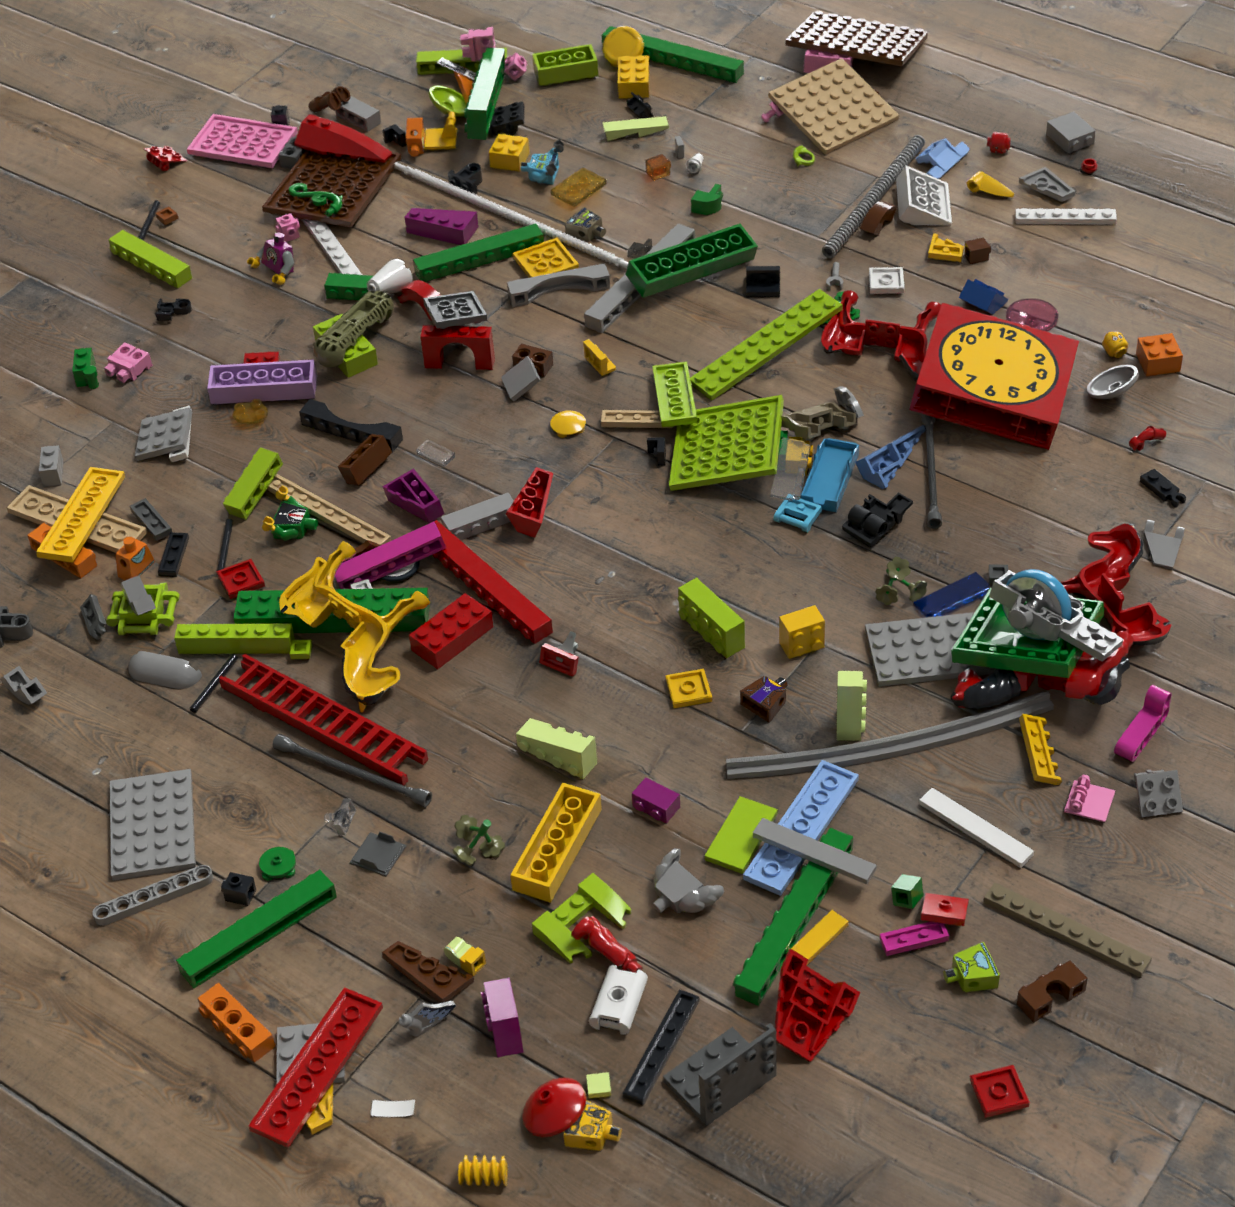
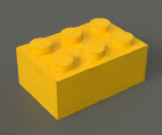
M649 56L618 57L619 99L632 98L631 92L636 96L640 95L641 98H649Z

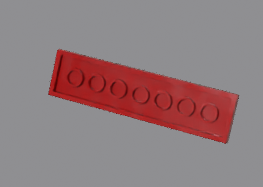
M344 987L248 1125L249 1130L289 1148L383 1009V1004Z

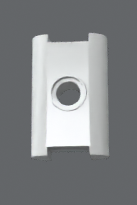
M617 965L609 966L590 1016L589 1024L598 1030L602 1026L620 1030V1034L623 1035L628 1034L648 979L647 974L641 970L633 973L618 970Z

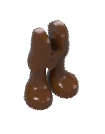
M338 86L331 92H325L323 95L315 97L314 100L309 102L308 108L314 113L327 107L332 110H338L341 107V102L345 103L350 100V92L347 88Z

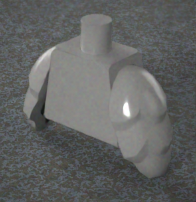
M674 848L663 857L660 865L655 869L654 884L659 898L652 904L659 913H662L668 906L676 913L682 911L696 913L714 904L724 894V888L721 885L703 886L699 880L679 864L681 850Z

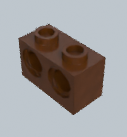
M520 344L512 355L513 367L528 356L541 377H545L553 366V354L549 350Z

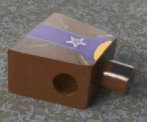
M763 676L740 691V704L770 723L786 702L785 688L788 686L787 681L779 677L774 682L770 678Z

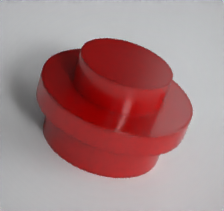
M1090 158L1085 159L1081 164V169L1086 173H1092L1098 167L1096 161Z

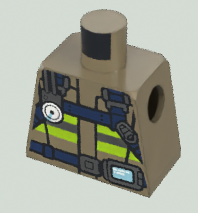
M582 207L565 222L566 234L586 242L591 241L595 236L602 238L606 234V229L602 227V218L586 207Z

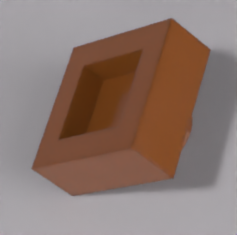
M169 206L155 213L156 218L164 225L179 219L178 214Z

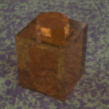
M663 154L645 160L646 173L653 181L670 175L671 162Z

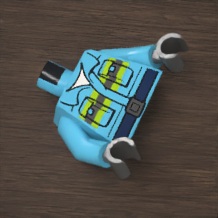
M557 140L553 144L555 149L552 148L548 153L534 154L530 162H521V171L529 172V180L538 183L554 184L559 169L558 152L561 153L564 150V144L561 140Z

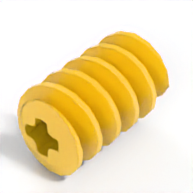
M465 1155L463 1161L459 1163V1185H462L464 1180H466L467 1185L471 1186L475 1179L476 1185L480 1186L484 1179L486 1186H490L492 1180L495 1186H499L502 1180L504 1186H507L508 1165L505 1157L502 1156L500 1162L497 1163L495 1156H492L491 1161L487 1162L486 1156L483 1155L481 1162H478L477 1156L474 1155L472 1162H469L467 1155Z

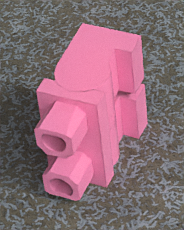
M487 27V30L472 29L469 30L468 34L461 35V45H469V47L462 48L463 57H471V61H481L482 54L485 53L487 47L496 48L493 27Z
M124 342L112 356L110 355L107 358L109 364L104 370L109 377L117 373V379L125 383L128 379L135 381L144 368L149 369L153 365L149 353L138 348L136 349V347Z

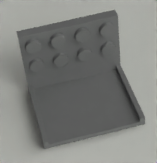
M769 1024L765 1033L748 1043L732 1027L663 1076V1081L708 1126L776 1076V1029Z

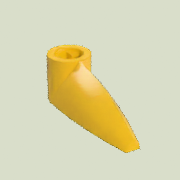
M978 171L967 181V187L972 192L981 190L993 195L1014 197V192L984 172Z

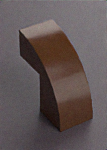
M884 201L877 202L866 214L860 229L879 235L884 220L892 222L898 206Z

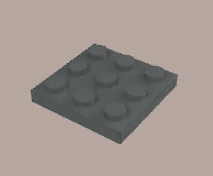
M474 291L423 298L424 306L436 328L445 329L450 326H463L469 323L478 324L482 321H487V314Z

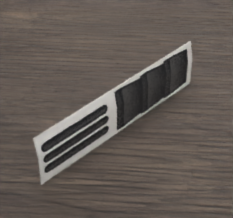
M444 58L437 62L475 80L477 75Z

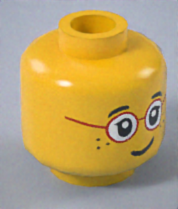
M1109 332L1105 335L1102 346L1110 357L1120 358L1127 352L1129 344L1121 332Z

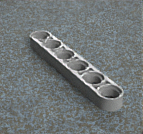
M207 865L197 866L102 903L93 909L94 920L98 925H108L205 887L213 881L212 870ZM201 873L209 874L206 878H198ZM181 881H189L186 886H178ZM163 888L169 889L165 894L158 893ZM142 896L149 897L148 900L145 902L138 901V899ZM122 904L129 905L125 910L118 909ZM101 912H108V915L104 918L97 917Z

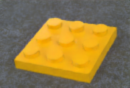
M558 238L513 253V259L528 278L579 268V263Z

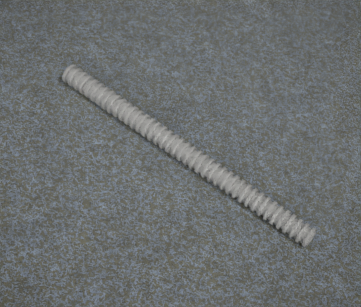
M913 136L822 248V253L825 257L833 258L863 222L871 207L881 200L892 184H894L904 167L908 166L925 145V139L922 136Z

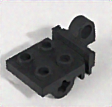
M523 101L495 108L488 132L491 137H493V134L497 136L500 130L504 134L511 136L517 133L518 126L524 124L525 106Z
M898 492L885 504L869 494L868 499H864L862 506L856 504L851 508L848 513V520L842 525V529L871 548L895 522L899 524L902 521L905 511L913 504V501Z

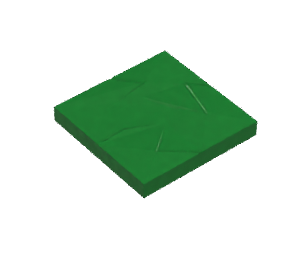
M991 588L951 649L953 663L1064 678L1070 677L1083 653V650L1060 637L1055 641L1034 640L1019 633L1007 620L1002 604L989 597ZM1076 598L1083 604V616L1099 624L1104 615V602Z

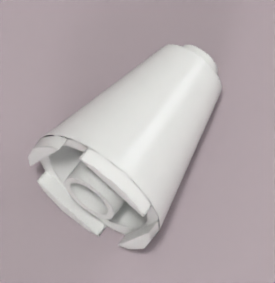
M392 259L368 281L367 289L368 291H374V293L375 291L387 294L403 291L402 288L412 282L411 271L404 266L405 263L402 260Z

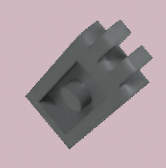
M90 594L80 609L90 636L99 640L101 634H104L106 631L104 627L106 621L97 596Z

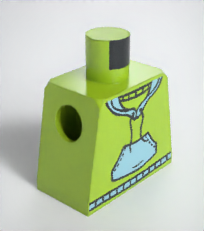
M984 942L956 953L953 956L952 968L943 971L946 983L958 981L964 992L999 988L1000 974Z

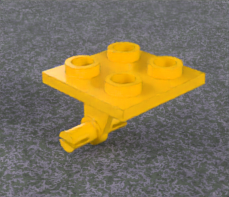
M454 112L448 113L449 116L444 128L426 129L425 150L456 149L457 128H455L456 118Z

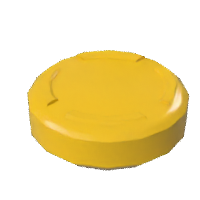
M628 26L613 29L603 42L604 57L612 66L617 68L618 57L642 55L644 50V42L641 35L634 28Z

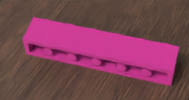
M432 522L343 562L336 571L335 578L340 589H351L350 584L369 579V582L375 581L445 549L446 546L435 522Z

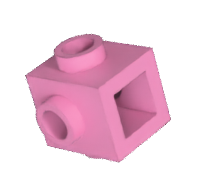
M515 53L505 60L504 72L516 81L526 72L527 61L524 57Z
M291 214L276 218V232L284 234L285 242L300 238L298 232L300 225L297 219H294Z

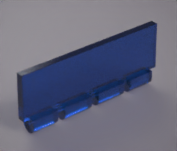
M975 572L914 601L913 605L926 617L943 616L960 608L961 604L964 606L976 600L977 597L985 596L990 589V584Z

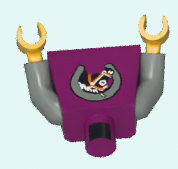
M275 233L274 239L265 242L264 246L256 254V258L250 257L247 260V264H250L252 268H258L260 266L259 260L262 259V264L277 273L272 277V282L279 285L285 283L284 277L288 273L294 272L293 248L284 241L283 233Z

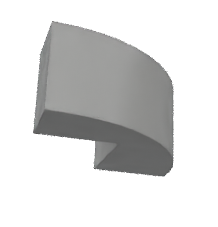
M140 575L121 582L122 591L137 616L156 609L151 595H148Z
M20 666L0 679L15 697L28 705L47 694L38 679L35 677L30 681Z

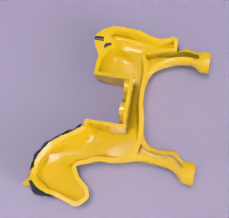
M342 541L337 550L329 555L327 561L317 557L312 568L295 579L281 594L279 605L282 613L299 616L302 621L311 627H317L322 624L333 612L336 617L347 620V623L355 629L341 644L344 655L341 679L345 690L359 702L360 712L363 713L367 705L375 704L385 691L400 681V671L396 667L372 668L376 654L384 647L390 632L403 617L412 611L425 609L431 602L424 594L415 591L411 598L399 600L389 614L379 616L367 608L344 598L333 587L334 576L342 562L352 559L356 551L349 543Z

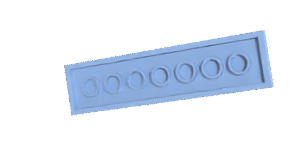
M821 760L778 824L818 841L859 780V775ZM765 842L744 872L743 880L781 896L805 859Z

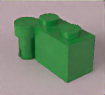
M92 348L74 350L72 372L76 387L87 385L90 389L99 387Z

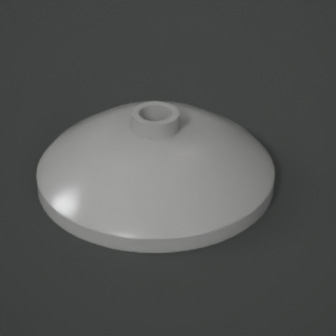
M1120 365L1110 368L1090 381L1087 386V392L1096 399L1120 397L1135 384L1139 371L1133 365Z

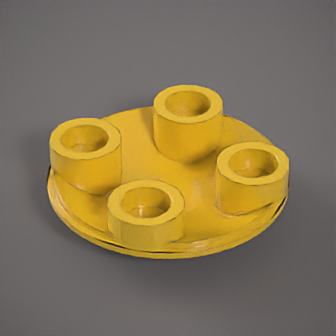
M576 411L559 412L550 421L552 430L561 438L567 435L583 433L585 430V417Z

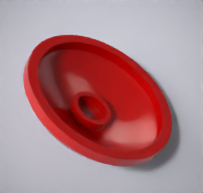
M557 1078L542 1084L530 1095L524 1106L522 1119L525 1127L531 1134L538 1137H550L565 1131L578 1120L586 1104L585 1090L578 1081L571 1078Z

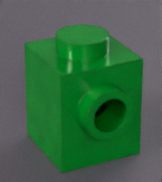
M902 874L891 887L893 906L913 909L924 896L922 877Z

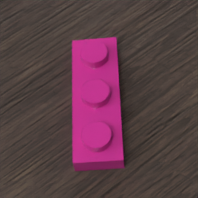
M926 922L882 933L879 939L886 956L949 941V934L943 923Z

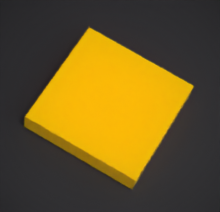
M704 669L665 675L673 708L712 702V694Z

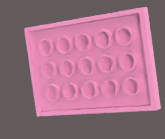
M213 114L189 145L187 153L195 156L273 168L279 160L280 151L283 150L291 137L296 136L298 131L297 127Z

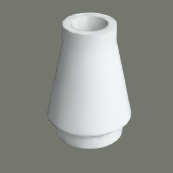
M697 153L686 162L687 170L690 173H697L701 170L704 159L703 155Z

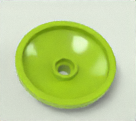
M433 86L430 88L429 98L439 111L445 115H449L448 113L452 111L455 113V117H464L467 105L462 94L445 86Z

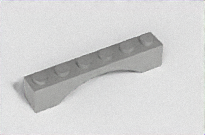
M604 263L507 282L508 296L512 307L530 304L541 295L561 289H585L593 292L610 289V276Z

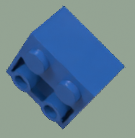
M968 279L959 296L960 299L991 314L998 311L1009 300L1004 297L1005 293L977 279L974 282Z

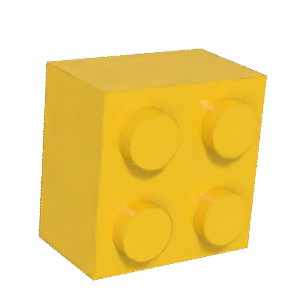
M498 134L489 151L490 168L520 172L521 162H525L530 154L528 138Z
M816 605L779 616V644L788 659L825 647V620Z

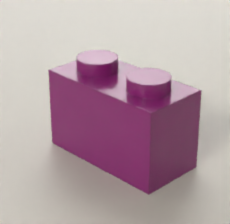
M645 777L632 792V806L638 811H643L654 819L667 824L680 809V794Z

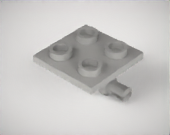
M1149 769L1143 773H1134L1141 817L1183 812L1177 770L1151 771Z

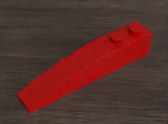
M310 114L301 122L294 143L297 147L327 155L329 152L335 153V156L339 157L344 154L350 155V158L354 159L364 157L368 161L383 163L392 156L390 150L368 136L340 123Z

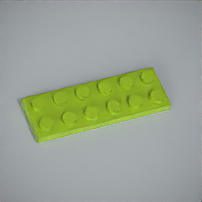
M687 361L652 366L662 427L697 423Z

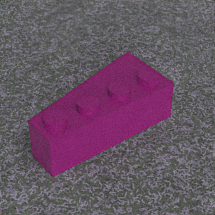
M411 208L404 217L406 233L457 245L467 244L479 228L477 212Z

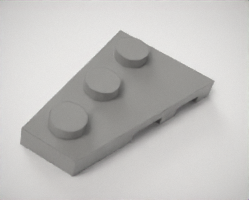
M1046 167L1019 178L1020 184L1063 202L1075 197V190Z

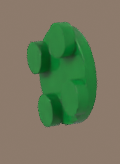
M274 847L265 851L260 857L259 867L262 872V878L265 881L281 877L291 878L296 873V858L294 851L291 849Z

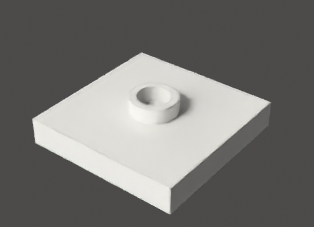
M903 267L869 268L870 294L904 293Z

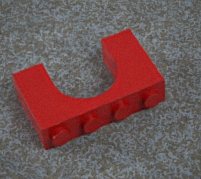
M423 325L420 338L425 368L442 369L444 361L443 346L449 343H461L472 350L476 370H493L495 354L492 327L450 326L440 329L436 328L435 325Z

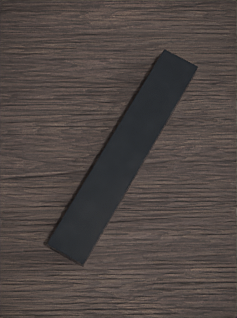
M679 989L623 1091V1098L644 1106L700 1001V996Z

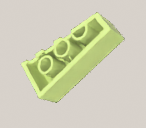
M838 671L837 740L861 741V732L865 733V720L862 719H866V707L862 706H866V693L863 692H867V680H863V671Z
M531 718L516 733L517 746L522 751H527L537 758L553 764L557 768L566 770L573 776L584 779L597 764L596 742L593 736L589 735L585 738L582 737L580 732L568 733L565 728L558 727L554 729L551 724Z

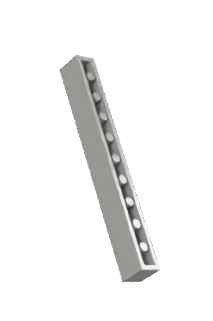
M678 223L647 254L695 239V229ZM625 274L590 309L586 310L584 313L585 327L603 333L641 296Z

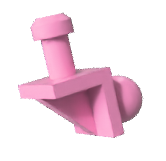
M772 102L769 104L771 110L766 114L763 113L761 118L764 122H768L773 115L776 114L779 118L784 112Z

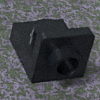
M396 124L382 130L386 144L394 141L401 147L407 145L405 131Z
M665 437L647 438L648 453H654V458H658V466L665 465Z

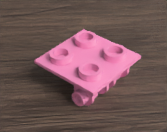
M1083 774L1078 778V781L1074 780L1064 812L1106 822L1115 790L1090 784L1089 776Z

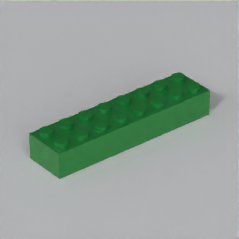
M741 223L629 260L625 275L642 298L754 260L758 245Z

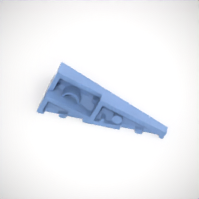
M924 425L915 428L856 461L855 463L863 479L881 489L888 487V483L894 478L897 469L903 465L911 453L914 444L918 443L919 437L926 431Z

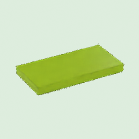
M740 796L706 852L705 860L743 874L762 842L753 837V831L762 818L773 822L778 814V809Z

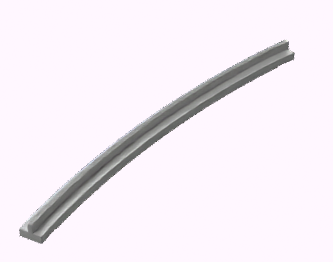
M1048 691L1045 693L1040 692L965 718L885 738L809 751L726 759L727 779L815 771L821 760L843 767L910 754L975 737L1018 723L1022 713L1036 716L1053 710L1054 704L1050 701V693Z

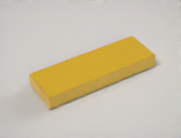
M831 910L791 949L809 959L808 965L849 926V921Z

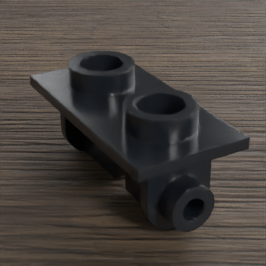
M631 92L633 97L626 101L627 107L641 119L647 118L649 114L654 117L651 112L652 107L647 102L644 103L640 95L636 96Z

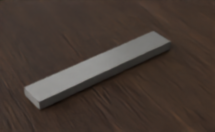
M764 818L761 819L753 831V837L866 885L877 869L876 864Z

